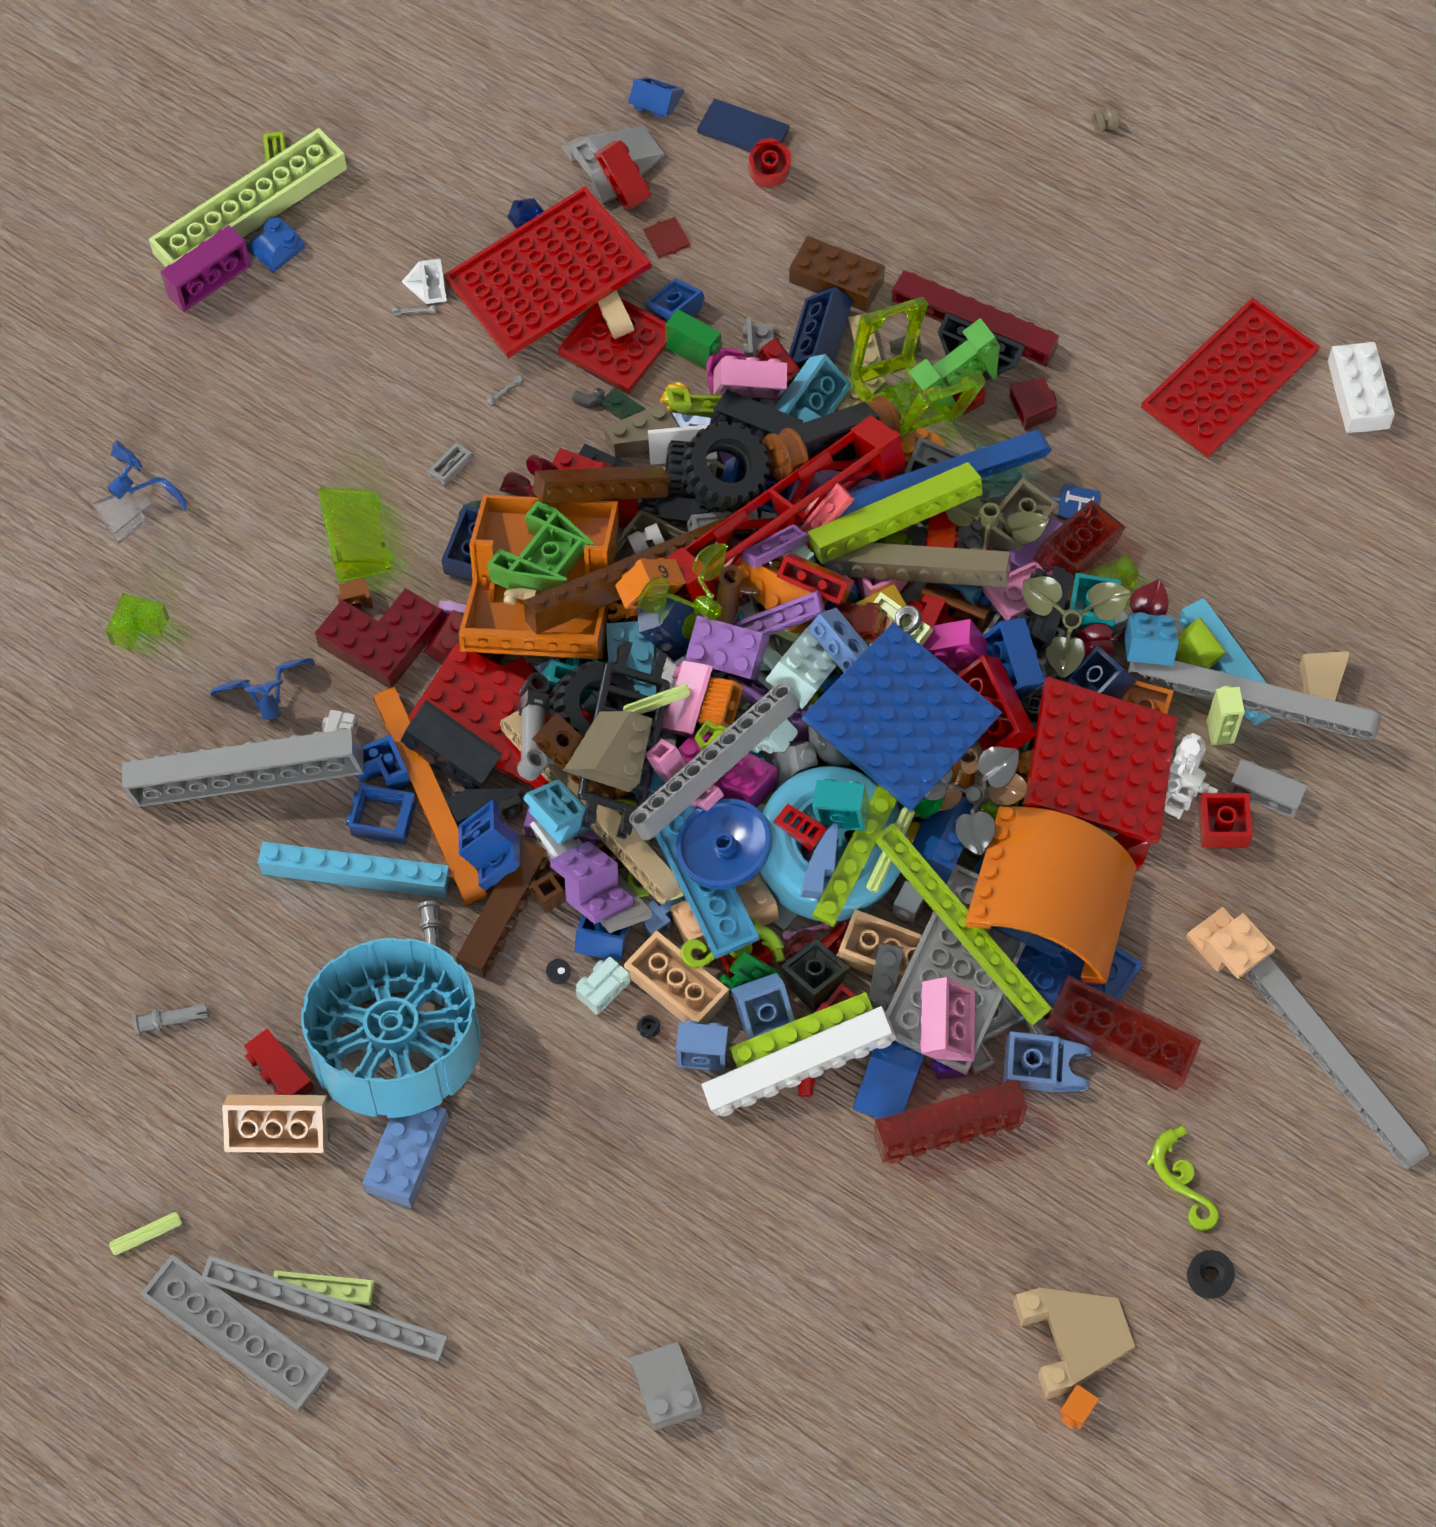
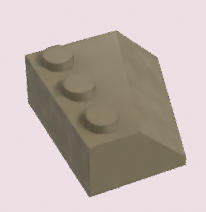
M632 711L599 712L563 771L630 792L640 783L652 718Z

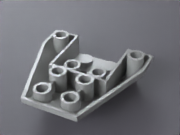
M644 125L578 137L561 146L570 161L574 162L577 160L592 180V191L602 205L616 199L617 196L594 157V153L612 141L621 140L628 146L631 159L639 166L641 177L664 157V152Z

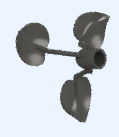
M991 747L981 754L978 768L985 775L982 778V786L972 785L967 789L949 783L953 777V770L951 769L925 797L928 800L941 799L946 795L947 787L966 793L967 800L974 804V807L971 809V815L963 814L959 816L956 822V834L960 842L968 850L976 854H984L996 830L995 821L988 813L982 811L975 813L980 808V805L987 803L989 800L986 780L988 779L989 784L995 788L1007 785L1012 780L1018 767V749Z

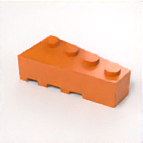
M743 559L737 564V567L743 574L742 586L759 589V596L753 597L767 610L812 593L776 577L779 570L768 564H764L756 569ZM732 571L730 575L737 580L738 574ZM822 597V601L825 606L828 600ZM815 618L788 628L790 632L803 633Z

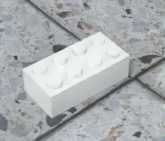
M1375 342L1332 346L1328 365L1346 434L1390 429L1395 414Z

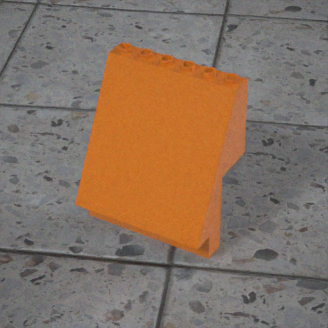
M483 495L469 544L473 582L459 630L460 651L603 659L609 612L608 605L536 634L525 622L524 602L522 599H516L515 605L504 603V593L508 589L491 582L487 563L499 548L519 557L534 537L528 532L525 515L536 501L540 500L537 497ZM617 501L544 503L561 512L595 544V546L585 545L584 557H580L566 576L568 582L614 563L619 523Z

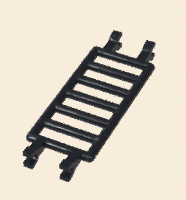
M623 640L622 645H619L617 648L616 663L608 661L604 665L593 721L599 712L622 711L606 705L608 693L634 702L649 697L610 684L613 672L660 687V692L670 689V682L661 678L667 654L658 651L657 656L652 658L651 673L647 674L627 667L633 643ZM666 705L657 708L655 711L654 720H652L650 727L652 730L650 741L647 742L646 747L647 752L659 742ZM647 757L645 763H643L641 785L638 784L630 791L639 794L637 806L588 792L590 779L581 777L577 796L579 799L587 802L580 826L590 828L591 824H595L597 807L601 805L622 812L616 837L625 840L627 835H631L633 826L629 821L630 815L648 799L654 768Z

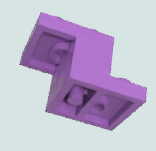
M590 841L550 859L551 868L565 878L566 901L594 924L633 905V897L618 885L617 863Z

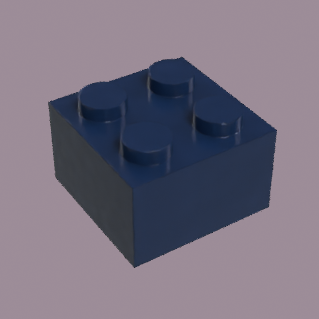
M1098 645L1081 662L1078 668L1066 677L1073 685L1118 699L1136 683Z

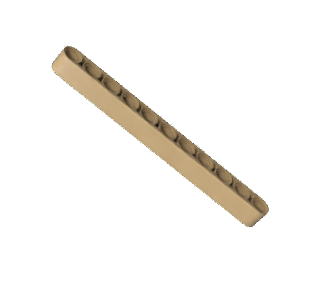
M518 711L501 720L500 726L504 734L521 751L522 716L518 715ZM548 763L541 772L542 776L549 783L559 779L586 807L587 801L581 800L577 796L579 784L575 783L571 776L563 771V768L558 767L556 764ZM598 805L596 822L591 824L590 828L646 890L661 904L666 903L681 893V888L672 870L640 838L638 833L632 828L631 835H627L625 840L616 837L621 815L614 809Z

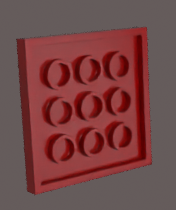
M620 298L630 317L634 331L614 339L597 302L560 345L557 353L629 394L666 348V322Z

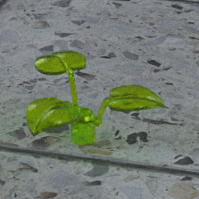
M725 544L707 546L698 553L694 560L692 570L696 575H699L698 581L706 595L698 596L694 603L667 593L669 582L663 577H656L650 580L643 588L639 596L638 607L646 613H657L665 607L666 598H671L693 607L694 613H690L685 618L682 626L683 636L690 640L697 615L706 617L709 620H715L721 613V605L713 600L714 595L710 593L703 579L710 581L719 575L724 564L725 552L728 546Z

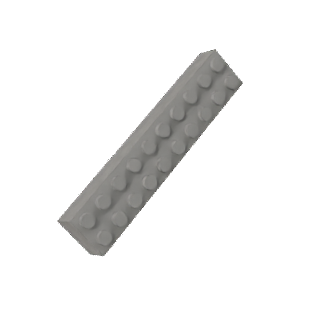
M339 728L336 731H318L311 735H292L290 738L284 739L271 738L264 742H246L244 745L237 746L224 745L217 749L204 748L197 752H178L176 755L170 756L157 755L143 760L132 759L130 762L122 763V788L137 807L360 775L364 774L363 748L352 729Z

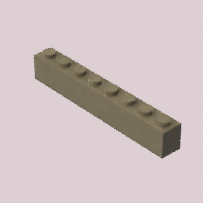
M870 543L824 563L825 568L847 577L1007 588L1011 569L1010 552L882 543Z

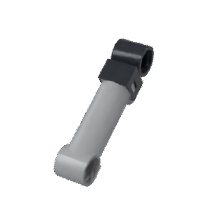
M540 673L530 674L519 689L521 699L518 702V715L522 716L521 761L518 763L517 770L522 778L530 781L535 780L548 763L555 764L553 759L545 751L540 750L532 740L545 725V714H549L553 710V708L549 707V695L545 694L549 689V681Z

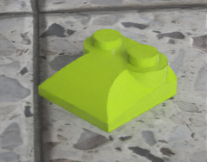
M1200 617L1178 634L1179 643L1176 657L1179 662L1210 669L1227 653Z

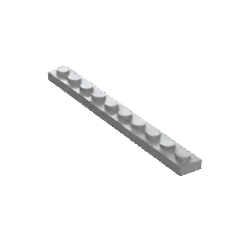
M210 1255L200 1279L437 1361L441 1360L448 1340V1336Z

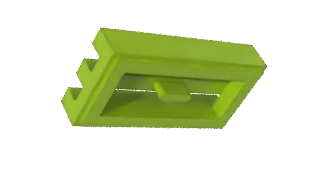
M284 131L263 134L266 162L270 160L268 139L272 138L274 157L278 155V137H280L281 151L286 150Z

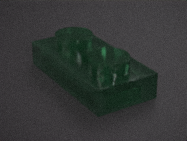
M615 387L600 401L601 407L620 420L646 410Z

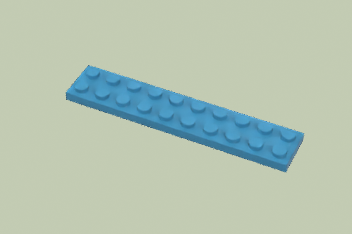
M654 769L648 798L665 784ZM643 772L641 773V778H640V783H639L640 785H641V781H642ZM634 793L635 796H636V798H637V800H638L639 794ZM689 805L655 837L714 958L717 959L758 941L759 935L735 887L729 889L703 887L691 880L681 867L677 857L676 842L683 823L696 810Z

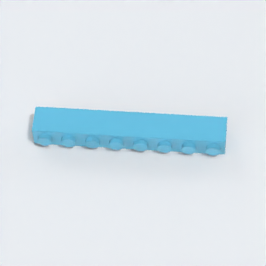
M262 842L258 859L262 875L446 899L451 881L448 865Z

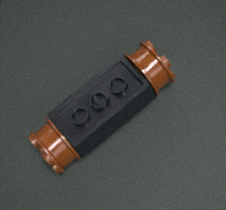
M879 395L874 397L871 402L861 401L853 406L791 428H785L778 435L774 433L765 436L762 445H766L768 450L765 456L770 457L771 464L768 467L770 468V473L775 479L781 481L851 432L850 429L870 415L877 420L883 421L887 427L893 431L896 430L900 434L901 414L898 409H895L889 399ZM853 441L832 455L833 461L855 459L856 453Z

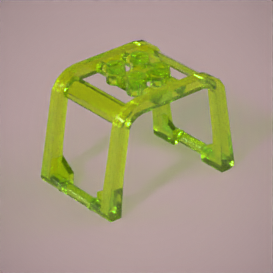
M924 297L860 316L849 367L852 386L862 401L871 402L874 397L879 395L886 397L891 402L893 399L895 400L894 407L899 410L901 420L903 419L900 424L901 438L907 436L910 432L916 431L918 428H925L942 421H952L960 418L986 382L984 376L978 372L962 377L959 384L941 390L938 386L921 391L914 380L913 382L901 381L899 385L893 387H883L880 393L874 395L868 389L865 382L901 370H906L912 379L909 371L917 366L914 359V351L928 306V302ZM906 311L909 323L902 354L862 367L870 335L883 326L886 317ZM919 389L918 395L909 400L911 391ZM963 392L951 410L946 405L935 402L936 400ZM929 405L938 414V416L917 422Z

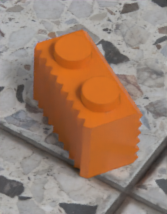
M710 677L703 705H701L698 722L704 724L708 720L716 726L730 727L735 719L743 685L734 680Z

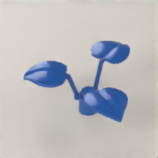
M116 439L112 445L111 456L128 463L122 474L107 486L111 494L120 500L127 492L133 494L136 490L157 482L182 505L183 512L186 511V501L182 493L164 477H156L135 487L131 486L134 482L127 474L132 467L140 472L142 464L132 451Z
M312 658L287 661L275 667L277 673L276 680L250 686L248 683L250 682L249 679L233 680L213 688L210 696L212 697L220 690L244 687L245 691H248L252 696L257 708H260L263 721L281 716L278 703H281L280 684L284 683L281 680V673L290 667L302 663L315 666V661ZM274 687H276L275 698L273 694L268 695ZM254 692L262 693L264 695L260 697V701L258 700Z

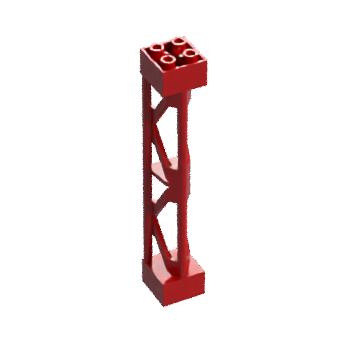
M870 415L850 429L851 432L691 544L674 552L666 559L676 560L686 583L673 596L679 595L697 612L703 613L714 605L710 604L709 601L711 599L716 600L717 593L714 585L719 582L720 570L716 571L718 568L727 565L737 566L742 559L741 552L755 542L762 541L793 524L799 526L807 520L827 496L826 494L837 483L844 482L841 485L848 491L872 473L883 481L896 476L906 468L905 453L902 449L900 434L896 430L893 431L887 427L883 421L877 420ZM853 441L857 461H833L831 456ZM818 470H843L801 500ZM800 479L801 483L790 502L778 494ZM768 500H772L777 518L749 520L748 514ZM806 506H808L806 510H804L803 512H801V510H802L803 508H805ZM761 528L718 558L733 529ZM714 538L716 539V543L704 564L691 555Z

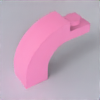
M663 739L645 754L654 770L665 783L687 765L678 749ZM712 785L690 805L695 809L700 807L708 811L724 795L721 789Z

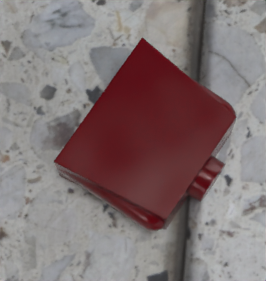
M1045 378L1010 384L1008 396L1024 431L1055 418L1057 413L1056 395L1053 390L1049 389Z

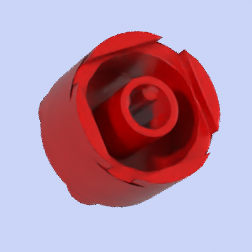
M773 138L763 139L756 143L749 154L748 171L757 186L772 188L781 185L787 180L791 164V154L788 147Z

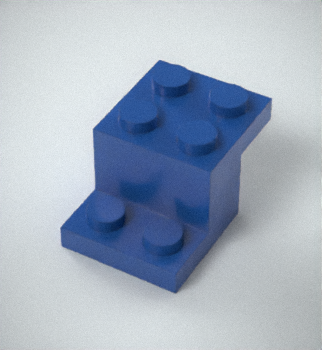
M491 800L458 825L459 855L478 870V885L482 889L487 890L492 885L498 884L503 877L514 872L520 866L519 835L500 820V806L495 800Z

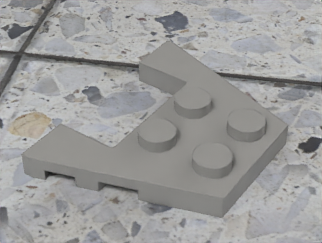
M1003 993L974 1057V1061H972L971 1065L974 1075L994 1066L995 1063L984 1046V1042L1022 1022L1027 1024L1032 1034L1051 1036L1057 1032V1027L1053 1023L1046 1021L1043 1017L1034 1025H1031Z

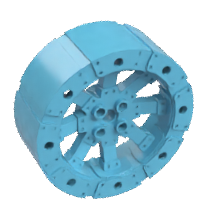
M384 938L368 941L342 952V955L336 959L333 958L319 971L305 994L304 1008L301 1011V1024L316 1078L322 1088H326L329 1096L337 1103L351 1111L372 1117H377L378 1115H387L388 1118L410 1116L442 1103V1099L456 1093L470 1077L480 1055L481 1028L471 981L464 968L458 965L454 957L435 945L420 940ZM378 984H383V985H384V986H381V987H377V988H376V985H378ZM410 992L405 998L391 997L390 995L391 993ZM373 998H376L377 1002L371 1005L370 1008L364 1009L358 1007L362 1003ZM431 999L445 1007L438 1011H419V1008L427 1000L430 1001ZM348 1022L359 1025L360 1028L356 1029L357 1031L335 1039L342 1024ZM446 1027L447 1030H454L455 1038L452 1039L450 1046L445 1043H439L427 1036L429 1029ZM361 1048L367 1051L360 1066H357L353 1073L346 1068H342L340 1061L345 1059L346 1055ZM410 1051L415 1053L421 1052L433 1059L434 1062L428 1068L415 1073L409 1061ZM390 1057L392 1063L396 1066L397 1078L387 1080L374 1078L380 1064Z

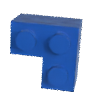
M391 735L362 746L364 774L356 775L359 783L382 775L388 789L400 790L411 785L408 772Z

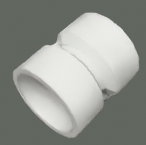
M656 523L646 527L643 533L637 531L628 535L635 554L664 542ZM652 539L653 542L647 545L646 540Z

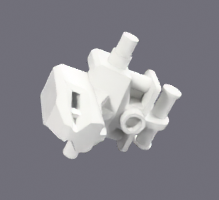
M1194 733L1188 734L1182 739V742L1176 749L1175 756H1172L1164 812L1177 817L1178 820L1181 818L1184 810L1188 811L1190 809L1192 799L1197 796L1198 792L1218 793L1219 791L1204 782L1206 773L1199 769V766L1204 758L1206 745L1202 737Z

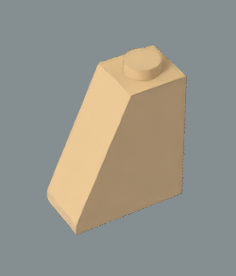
M1349 651L1303 654L1299 667L1304 693L1335 701L1349 658Z

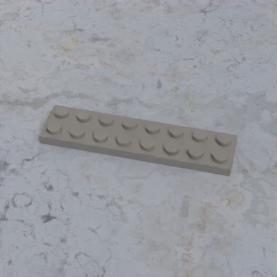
M171 1255L139 1295L297 1412H300L330 1373V1368L217 1286L200 1280L201 1275L174 1255Z

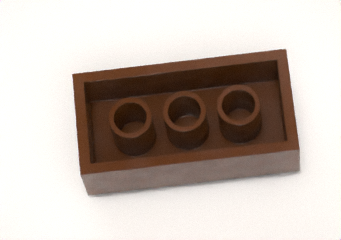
M810 236L806 237L789 267V283L815 293H820L836 286L853 301L851 307L867 312L884 282L885 265Z

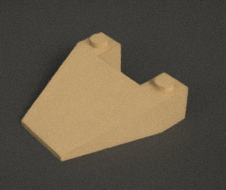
M1037 1288L1016 1294L1014 1306L1021 1327L1048 1320L1061 1362L1040 1367L1038 1378L1046 1400L1071 1393L1077 1384L1079 1386L1135 1348L1118 1298L1047 1288Z

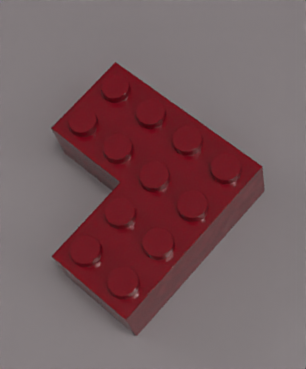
M405 588L379 621L341 600L316 630L315 636L319 647L384 686L391 688L395 686L427 646L444 617L442 609Z

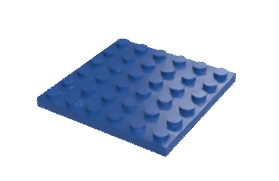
M893 622L803 715L802 720L912 812L993 725L1002 712Z

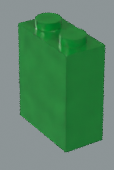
M677 309L665 324L666 347L669 351L707 371L709 357L713 353L714 355L718 354L722 348L721 332Z

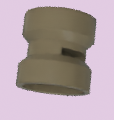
M1114 108L1106 109L1105 112L1097 111L1092 113V124L1096 133L1104 132L1108 128L1111 130L1118 128L1119 121Z

